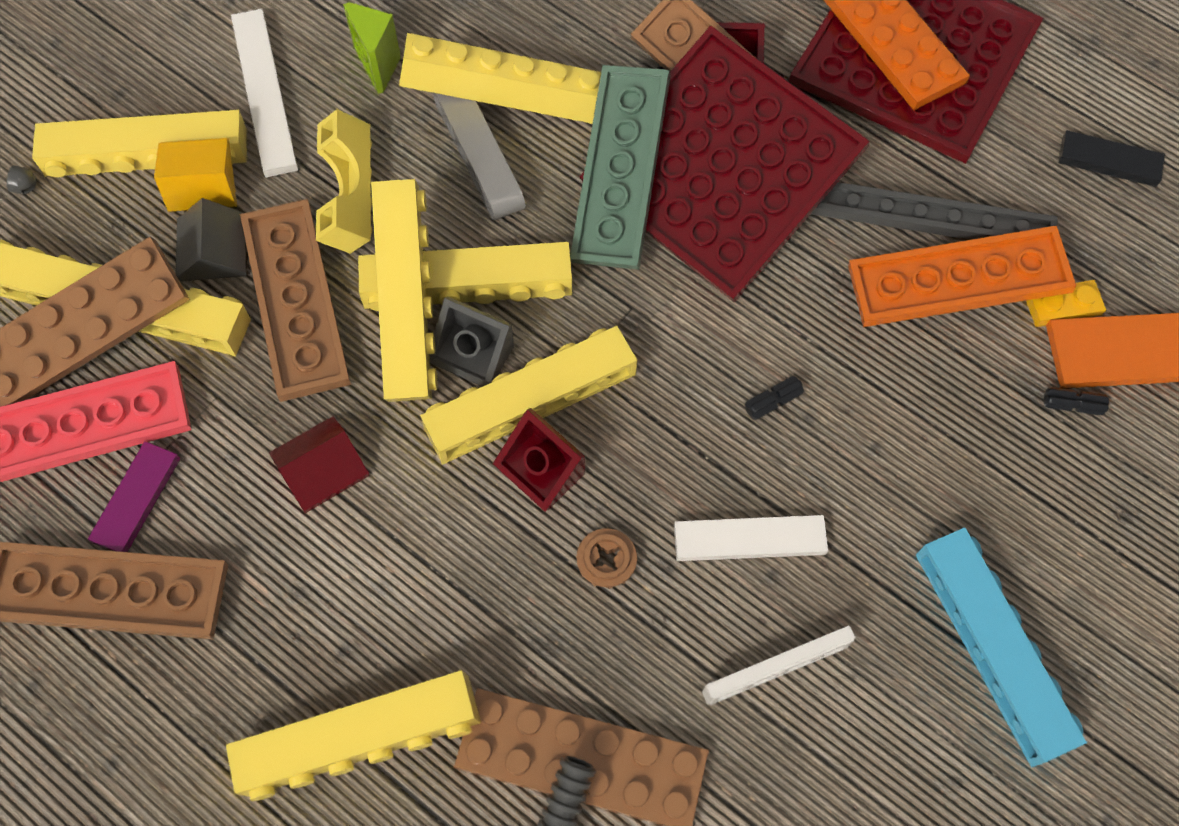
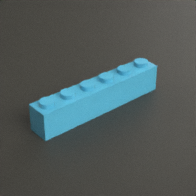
M962 528L925 544L916 554V557L1031 768L1086 744L1080 720L1075 714L1069 712L1065 705L1059 683L1054 677L1049 676L1041 662L1042 655L1038 646L1026 636L1021 627L1022 621L1018 611L1013 605L1008 604L1001 591L1000 579L986 565L982 558V548L977 539L970 536L966 528Z

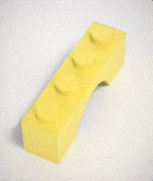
M336 109L317 124V153L333 169L339 184V196H336L316 211V241L351 254L369 242L372 235V169L370 164L372 142L370 140V124Z

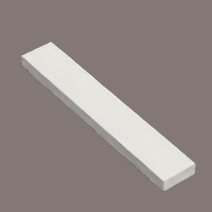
M263 9L232 14L234 34L265 178L298 171Z

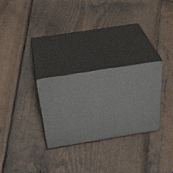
M201 198L177 218L176 276L180 282L247 276V246L240 214H243V212Z
M448 296L444 298L434 332L435 354H429L430 364L482 387L492 383V380L499 375L514 348L512 324Z

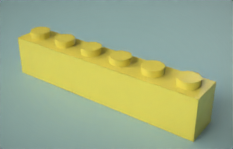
M407 33L399 86L593 124L601 72Z
M239 110L37 123L34 130L32 158L45 177H63L76 174L96 175L105 172L129 173L133 170H155L158 143L229 138L233 165L235 163H247V128Z
M415 179L371 182L384 400L396 402L432 399V390H437L438 383L436 368L430 369L429 354H435V337L433 332L428 333L427 319L433 318L432 297H426L425 283L431 282L430 263L423 259V247H429L427 225L421 226V212L427 211L425 190H419Z
M569 242L423 251L424 261H429L431 269V282L425 283L426 297H432L433 304L443 305L444 298L447 296L460 302L489 304L495 300L511 299L521 302L529 298L546 297L548 299H559L572 295ZM375 254L358 255L359 295L364 309L379 311Z
M618 326L608 330L602 328L593 332L588 339L577 344L568 343L562 346L557 353L544 359L539 357L529 361L524 368L514 373H502L495 377L492 383L481 388H469L462 392L459 398L448 403L439 402L430 406L426 413L420 415L423 427L443 465L512 433L525 411L529 408H532L538 415L545 418L635 376L637 359Z
M460 670L226 744L234 793L250 797V801H258L274 796L275 788L289 784L291 789L310 785L315 782L314 776L329 772L330 776L348 773L354 770V763L366 759L369 760L370 764L389 760L394 757L392 751L407 746L409 751L427 748L433 745V738L447 734L448 739L465 736L472 732L471 726L481 723L469 676Z

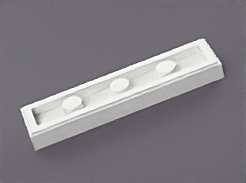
M824 515L674 522L676 561L826 555L828 552Z
M850 625L709 683L705 685L702 694L707 705L710 704L711 706L847 649L854 642L855 635Z

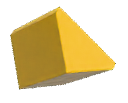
M229 138L158 143L154 179L168 212L188 210L201 198L227 207H237Z

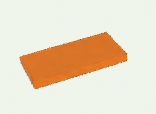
M1179 313L1049 320L1046 324L1060 388L1179 382Z

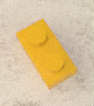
M1095 280L1076 283L1073 293L1026 300L1035 327L1046 326L1049 320L1099 317L1106 311Z

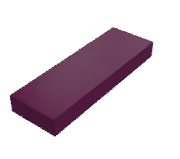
M144 441L89 535L88 540L110 551L128 552L181 458L176 453Z

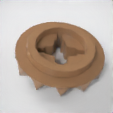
M603 528L589 533L581 541L577 550L576 562L581 576L594 587L600 586L611 589L614 586L625 584L634 573L637 564V552L633 542L624 533L615 529ZM597 547L607 555L617 552V555L613 558L615 571L607 564L597 566V563L600 561Z

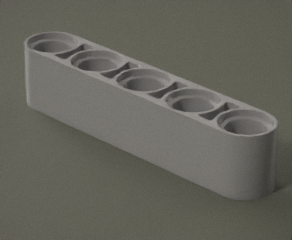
M432 93L437 109L491 218L497 220L526 209L522 191L477 102Z

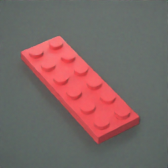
M175 361L0 407V482L143 444L144 441L150 442L192 430L179 366Z

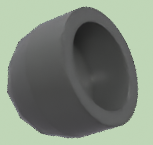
M12 165L7 176V190L18 194L32 192L36 187V178L33 172L25 167Z

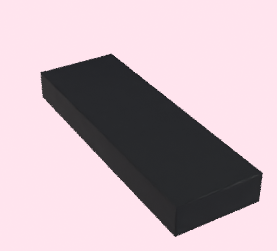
M1066 130L1062 137L1058 163L1157 187L1162 180L1165 154Z

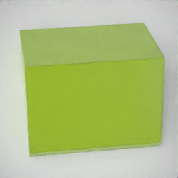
M351 2L345 3L343 6L353 47L377 94H381L385 91L401 58L393 14Z

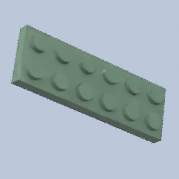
M602 65L570 253L572 263L639 270L670 82L669 70Z

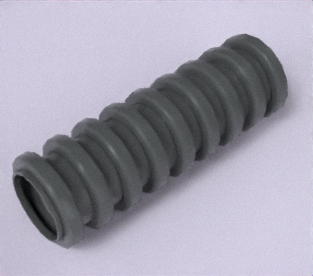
M572 756L561 758L560 765L562 769H558L555 774L558 781L553 782L551 785L553 794H548L546 799L549 806H544L542 810L544 818L539 819L537 826L577 825L578 819L575 815L581 814L582 806L580 802H585L587 797L584 790L590 789L591 782L588 779L589 777H594L596 772L591 764Z

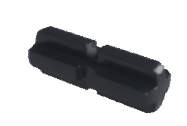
M791 376L771 387V392L766 390L749 399L745 403L747 414L753 420H758L778 409L777 404L783 406L804 393L802 382L795 376Z
M1049 387L1044 393L1043 401L1044 406L1047 408L1072 411V408H1075L1076 412L1101 416L1109 408V397L1105 394L1080 391V394H1077L1076 390Z

